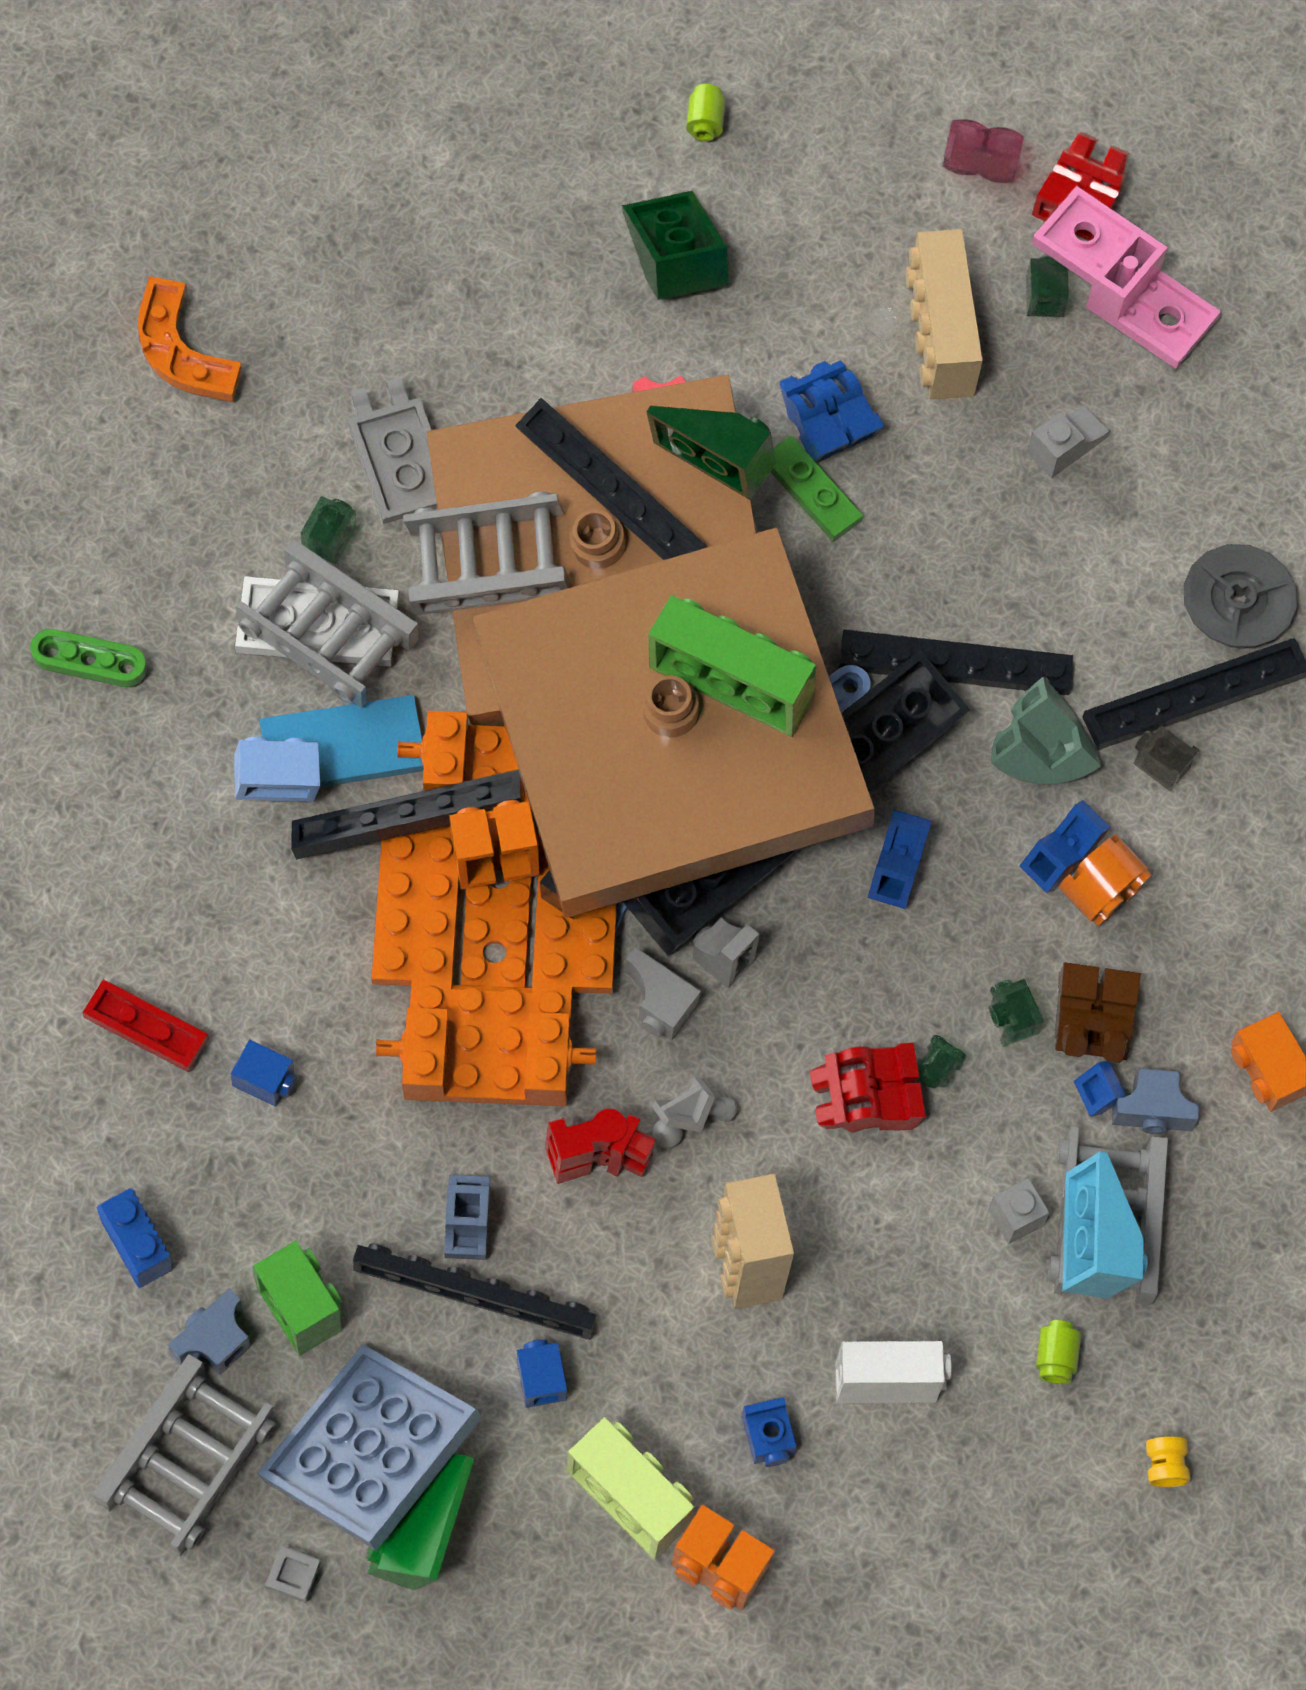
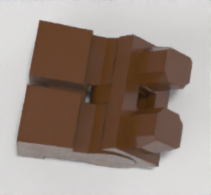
M1064 962L1059 972L1055 1050L1064 1051L1067 1056L1081 1057L1082 1055L1104 1057L1109 1062L1121 1063L1123 1060L1127 1061L1134 1028V1015L1141 973L1105 968L1100 983H1098L1100 967Z

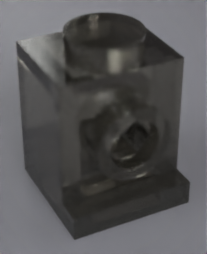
M1161 725L1155 733L1148 729L1138 740L1134 748L1139 752L1134 765L1171 792L1194 765L1200 750L1194 745L1191 748ZM1159 748H1160L1161 750H1163V751H1164L1165 753H1167V754L1161 753L1160 750H1159Z

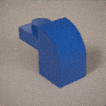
M1082 800L1073 806L1054 832L1043 837L1035 844L1019 867L1048 893L1057 888L1069 874L1072 876L1079 868L1078 865L1097 848L1098 843L1111 827Z
M893 810L867 898L899 908H906L931 826V820Z

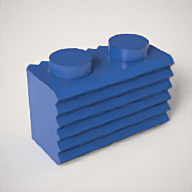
M127 1189L96 1207L101 1223L138 1288H142L172 1271L173 1263L170 1252L167 1251L166 1245L163 1244L162 1238L159 1237L155 1225L152 1224L151 1218L148 1217L147 1211L144 1210L143 1204L140 1203L135 1190Z

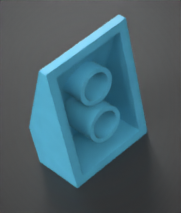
M1098 1152L1066 1172L1062 1292L1108 1299L1143 1280L1147 1269V1256L1143 1253L1144 1238L1109 1155L1106 1152Z

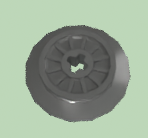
M1226 544L1207 551L1192 564L1184 582V605L1193 624L1210 639L1229 647L1255 648L1274 641L1289 627L1297 608L1296 586L1287 568L1271 553L1251 545ZM1235 594L1238 598L1246 597L1245 603L1241 600L1234 602L1232 600L1233 595Z

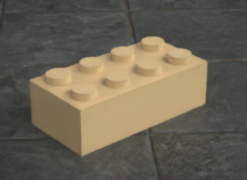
M962 229L917 232L915 247L909 248L910 266L905 268L907 289L913 288L915 299L910 300V314L912 321H918L919 331L915 332L916 353L923 354L924 364L920 365L921 386L928 387L930 400L974 397L982 365V354Z
M775 1173L725 1183L723 1198L718 1199L719 1210L715 1212L717 1223H713L714 1235H711L715 1259H723V1274H720L723 1295L725 1298L732 1297L734 1309L782 1300L794 1251Z

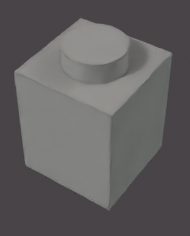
M1029 1178L994 1195L988 1209L1008 1244L1043 1227L1050 1213Z

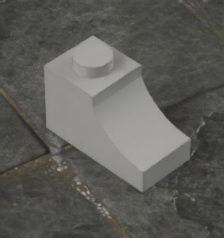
M1085 405L1068 415H1064L1060 411L1032 431L1027 453L1052 479L1108 438L1109 430Z
M720 918L712 927L706 924L694 937L693 959L725 987L729 988L755 961L759 933L749 924H746L743 928H738Z
M635 947L626 958L625 973L635 981L643 996L639 1019L642 1021L641 1024L644 1029L658 1038L664 1035L672 1041L699 1005L701 991Z

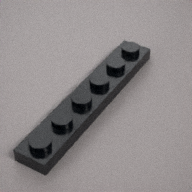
M540 398L515 425L524 436L662 560L707 548L706 544L544 399Z
M843 629L839 668L854 665L862 668L866 673L890 675L921 650L947 682L1027 691L1044 677L1059 695L1069 696L1071 690L1073 655Z
M1294 637L1085 710L1082 718L1097 750L1303 679L1306 677V659Z
M514 770L293 820L291 850L297 860L450 825L449 815L457 814L458 811L464 808L477 807L488 812L493 811V807H496L503 801L517 800L525 802L524 786L519 770Z
M369 1244L368 1247L357 1245L353 1257V1269L356 1272L591 1340L596 1314L590 1313V1309L583 1304L571 1301L566 1302V1305L550 1301V1297L545 1293L535 1290H527L525 1294L510 1289L511 1286L508 1283L498 1279L488 1278L486 1282L471 1278V1274L468 1271L457 1267H448L447 1270L431 1266L432 1263L429 1260L420 1256L409 1255L407 1259L392 1255V1251L382 1245Z

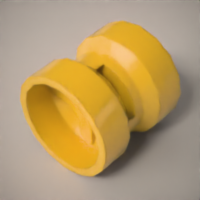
M1158 1437L1146 1441V1454L1151 1458V1468L1148 1470L1149 1485L1154 1487H1178L1190 1483V1469L1185 1465V1456L1188 1454L1187 1439L1182 1437Z

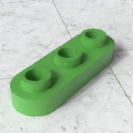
M56 629L40 631L33 637L30 644L33 661L38 667L47 671L121 687L137 685L146 674V662L143 653L130 645ZM48 649L58 650V653L53 657L45 655ZM86 657H93L96 659V661L91 665H85L82 663V661ZM124 665L134 667L130 673H122L120 671Z

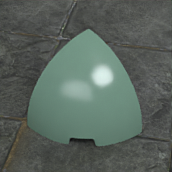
M1044 677L1031 686L1011 708V713L1014 716L1011 725L1005 730L997 732L991 751V763L998 770L1015 779L1035 784H1057L1076 780L1101 767L1097 752L1083 726L1067 703Z

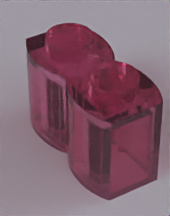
M967 119L952 120L942 166L951 172L961 175L979 174L993 182H1014L1024 136L1009 128H987L981 123Z

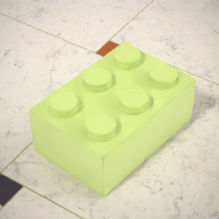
M604 1417L568 1451L566 1471L656 1560L691 1523L694 1506L691 1504L693 1497L679 1482L676 1481L672 1485L661 1474L663 1467L653 1455L647 1451L642 1455L631 1444L634 1439L619 1422H615L612 1425Z

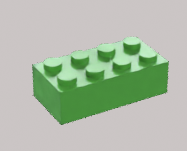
M671 595L648 633L650 669L665 676L673 675L687 681L696 691L790 737L795 733L814 699L816 664L812 663L808 656L795 650L789 652L777 646L771 638L764 634H752L743 630L729 617H716L704 611L700 604L691 599L684 598L681 600Z

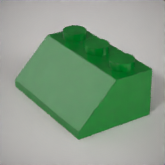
M459 1454L452 1455L377 1551L371 1547L368 1548L366 1560L370 1561L371 1564L367 1574L411 1590H417L437 1581L474 1458Z

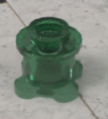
M933 1035L927 1047L928 1052L923 1059H917L918 1079L930 1088L935 1089L937 1086L945 1088L950 1083L949 1076L954 1069L960 1070L967 1057L963 1051L953 1047L941 1036Z

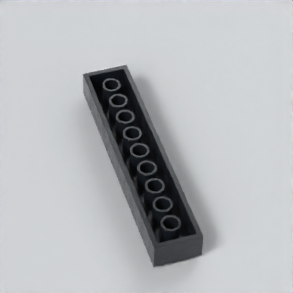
M921 650L841 713L869 794L953 728L970 711L969 707ZM802 848L622 902L664 953L669 956L696 935L706 924L712 922Z

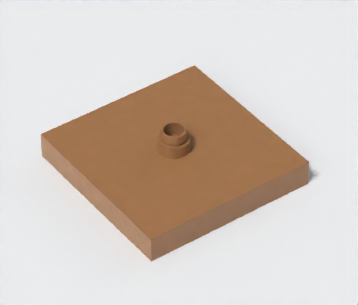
M729 374L552 407L706 544L707 547L757 533L752 500L745 498L654 444L646 413L651 405L737 413ZM527 412L426 431L438 510L527 498L535 492L557 493L563 506L564 515L550 517L554 565L564 567L570 580V588L663 561L515 427ZM533 519L511 522L515 570L519 572L535 570L538 566L535 521ZM496 525L475 527L473 532L477 575L480 577L494 576L500 571ZM458 530L441 532L448 582L457 581L461 577ZM520 602L452 611L467 717L471 725L505 726L477 639L472 616Z
M777 527L472 616L477 639L565 918L874 826V806ZM671 595L681 600L684 598L691 599L700 604L704 611L716 617H729L741 629L752 634H764L771 638L777 646L789 652L793 650L799 651L808 656L812 663L816 664L815 696L792 737L696 691L687 681L673 675L665 676L650 669L648 633Z

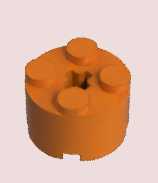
M1114 834L1112 838L1107 839L1078 865L1079 868L1075 871L1076 874L1073 877L1069 874L1060 883L1058 888L1090 923L1094 922L1099 927L1114 914L1115 909L1123 901L1126 903L1143 888L1142 885L1151 878L1152 874L1148 871L1149 868L1117 834Z

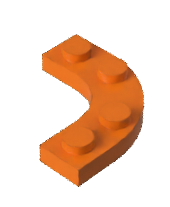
M149 276L138 315L140 345L148 364L157 375L177 389L195 395L233 402L242 371L241 362L203 355L191 350L184 344L177 332V326L187 292L186 283Z

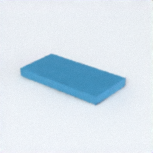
M414 695L369 701L363 708L356 704L259 719L262 737L268 741L302 738L307 742H318L320 787L415 773L424 770L421 758H397L398 741L422 743Z

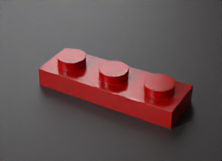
M104 979L82 1012L85 1019L188 1073L209 1040L208 1033Z

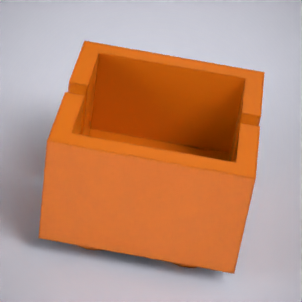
M507 800L493 807V811L486 812L485 809L480 810L477 807H468L461 809L457 814L449 815L452 844L461 889L496 883L492 856H494L492 843L496 842L504 882L540 875L538 845L529 801Z
M702 1504L676 1544L671 1565L677 1568L675 1571L676 1576L687 1584L696 1587L699 1582L709 1587L713 1591L710 1595L711 1598L721 1606L730 1610L736 1606L743 1611L767 1573L775 1550L742 1530L719 1567L716 1566L730 1544L727 1538L735 1525Z

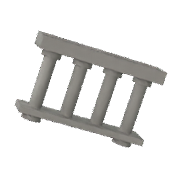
M535 492L527 498L441 510L427 507L417 509L412 514L403 515L404 523L411 536L420 535L423 582L419 586L409 587V600L416 614L425 615L526 601L570 588V580L564 567L554 565L550 517L564 515L563 506L557 493ZM534 519L538 566L535 570L519 572L515 570L511 522ZM496 525L500 571L494 576L480 577L477 575L473 528ZM458 530L461 577L457 581L442 583L438 579L435 533Z
M293 539L284 550L285 565L288 572L256 610H253L242 601L236 606L238 625L250 638L257 639L259 637L332 687L333 693L346 703L352 701L363 708L367 703L366 686L361 683L392 646L401 645L408 651L412 649L419 640L418 623ZM307 581L317 588L318 594L289 629L284 631L268 620L298 583ZM338 602L348 609L349 615L316 653L299 640L330 603L335 604ZM368 623L379 630L381 636L351 672L347 674L330 661L361 624L366 625Z
M1071 1127L1066 1140H1059L1057 1163L1064 1164L1057 1256L1051 1255L1048 1265V1280L1055 1281L1054 1294L1063 1293L1066 1172L1076 1167V1161L1084 1162L1098 1152H1106L1113 1166L1135 1168L1138 1173L1144 1174L1143 1188L1138 1187L1137 1191L1123 1190L1130 1207H1135V1212H1141V1225L1139 1229L1144 1238L1143 1253L1147 1256V1269L1143 1280L1130 1286L1129 1290H1136L1135 1303L1152 1305L1158 1292L1168 1138L1152 1136L1146 1149H1140L1138 1153L1078 1145L1079 1127Z
M190 1354L183 1361L93 1493L96 1503L109 1512L116 1503L119 1505L126 1503L176 1535L170 1544L173 1552L178 1556L182 1555L186 1547L190 1550L195 1548L205 1531V1528L201 1526L256 1443L264 1444L276 1426V1423L272 1421L275 1417L273 1406L265 1402L257 1416L205 1384L203 1363ZM188 1398L191 1400L199 1399L247 1429L234 1450H231L182 1419L183 1414L179 1410ZM164 1433L168 1435L171 1433L176 1434L223 1464L210 1485H207L158 1453L159 1448L155 1446ZM140 1467L144 1470L149 1467L199 1499V1502L186 1521L134 1489L135 1484L131 1481Z

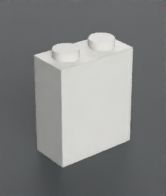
M943 1341L842 1342L835 1362L837 1403H936L941 1390H946L947 1380L951 1378L950 1354H943Z

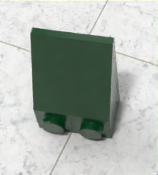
M692 190L622 205V212L646 281L657 300L674 299L680 295L697 291H710L715 287L729 285L727 246Z
M652 405L646 411L654 444L751 500L776 464L770 429L764 422L755 417L747 419L741 414L733 412Z

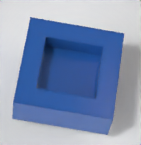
M1109 1061L1098 1062L1073 1081L1090 1117L1103 1114L1115 1105L1118 1097H1126Z

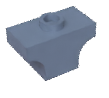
M1138 1069L1133 1080V1093L1126 1097L1117 1098L1112 1109V1125L1142 1127L1144 1132L1150 1134L1165 1133L1167 1129L1192 1131L1198 1121L1199 1104L1188 1101L1182 1095L1179 1088V1072Z
M449 1175L444 1258L486 1260L489 1176Z
M229 1288L206 1310L203 1307L197 1309L185 1322L187 1327L168 1344L170 1355L181 1365L188 1354H190L199 1361L210 1365L221 1375L250 1348L248 1336L236 1324L237 1318L243 1310L241 1299Z

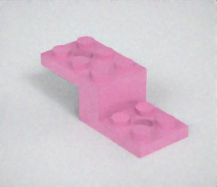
M1078 186L1074 188L1033 236L1031 244L1092 285L1086 304L1087 309L1175 369L1179 367L1219 319L1221 313L1219 309L1161 271L1168 247ZM1082 229L1088 230L1093 234L1094 238L1090 241H1082L1076 237L1075 232ZM1171 314L1176 317L1178 323L1172 326L1165 325L1160 321L1159 316Z

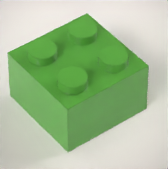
M295 1240L253 1265L257 1290L298 1356H301L341 1332L340 1317L344 1316V1313L340 1307L343 1302L331 1282L326 1285L323 1284L319 1273L321 1267L313 1252L309 1248L303 1251Z

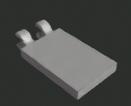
M401 377L386 381L388 387L386 392L392 405L373 411L365 388L350 392L352 398L350 402L355 416L347 419L348 427L383 524L403 519V515L412 514L420 508H437L426 431L431 430L420 397L413 400L408 399Z

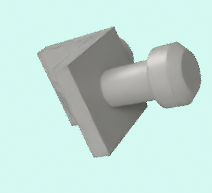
M694 1077L689 1090L670 1102L654 1100L652 1108L660 1117V1120L655 1123L652 1136L657 1139L656 1144L660 1147L672 1148L681 1141L682 1129L702 1132L708 1115L717 1116L719 1121H731L737 1112L734 1099L728 1097L716 1100L714 1094L702 1078Z

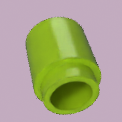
M697 85L689 96L686 130L699 141H711L722 134L725 98L722 95L721 88L716 85Z
M1052 1320L1049 1322V1326L1040 1328L1036 1369L1039 1370L1040 1380L1053 1384H1069L1072 1382V1375L1077 1373L1081 1332L1074 1329L1073 1323L1063 1320Z

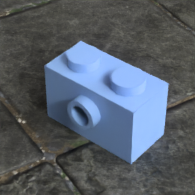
M250 737L245 740H239L234 754L235 800L314 802L320 787L318 742H307L302 738L268 741L264 737Z

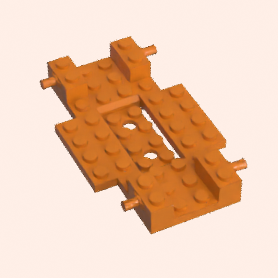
M428 711L427 727L422 743L398 741L397 758H421L424 768V791L518 770L505 726L468 725L467 712ZM524 789V796H525V802H526V801H528V799H527L526 792H525V789ZM533 815L532 820L537 845L540 846V875H538L532 988H525L531 877L510 880L506 887L500 889L494 888L490 884L466 889L461 985H453L459 876L452 844L451 827L448 825L381 840L371 980L372 984L411 986L410 1007H407L406 1029L401 1037V1041L377 1039L376 1057H400L403 1066L402 1089L404 1100L566 1106L568 1073L571 1069V1064L596 1065L597 1048H572L570 1040L572 992L612 994L617 903L578 914L573 920L570 917L565 918L560 910L541 898L539 882L549 871V866L537 828L535 827ZM497 842L492 843L494 871L502 870ZM490 944H500L506 950L505 958L497 963L487 961L483 956L484 949Z

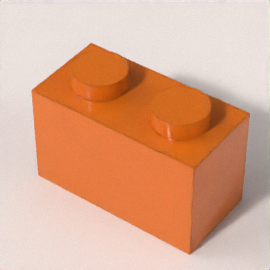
M1280 1012L1274 1013L1237 1031L1231 1043V1054L1236 1065L1240 1069L1245 1068L1252 1079L1251 1089L1260 1103L1265 1102L1270 1112L1306 1095V1056Z

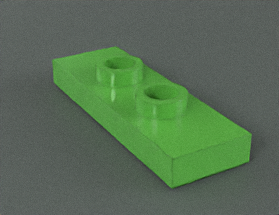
M792 435L773 447L776 464L770 472L832 542L862 522L863 515Z

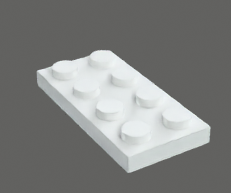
M244 576L241 601L253 610H256L280 580ZM299 582L268 620L284 631H287L318 594L317 588L308 582ZM365 587L396 609L398 608L399 590ZM338 602L335 604L330 603L299 641L317 653L348 617V609ZM368 623L366 625L361 624L331 661L357 664L381 636L379 630ZM238 625L235 644L236 653L287 657L259 637L257 639L250 638ZM393 646L379 661L377 666L391 667Z

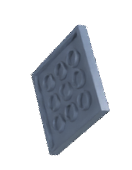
M362 1344L257 1474L265 1483L377 1551L483 1417L476 1408Z

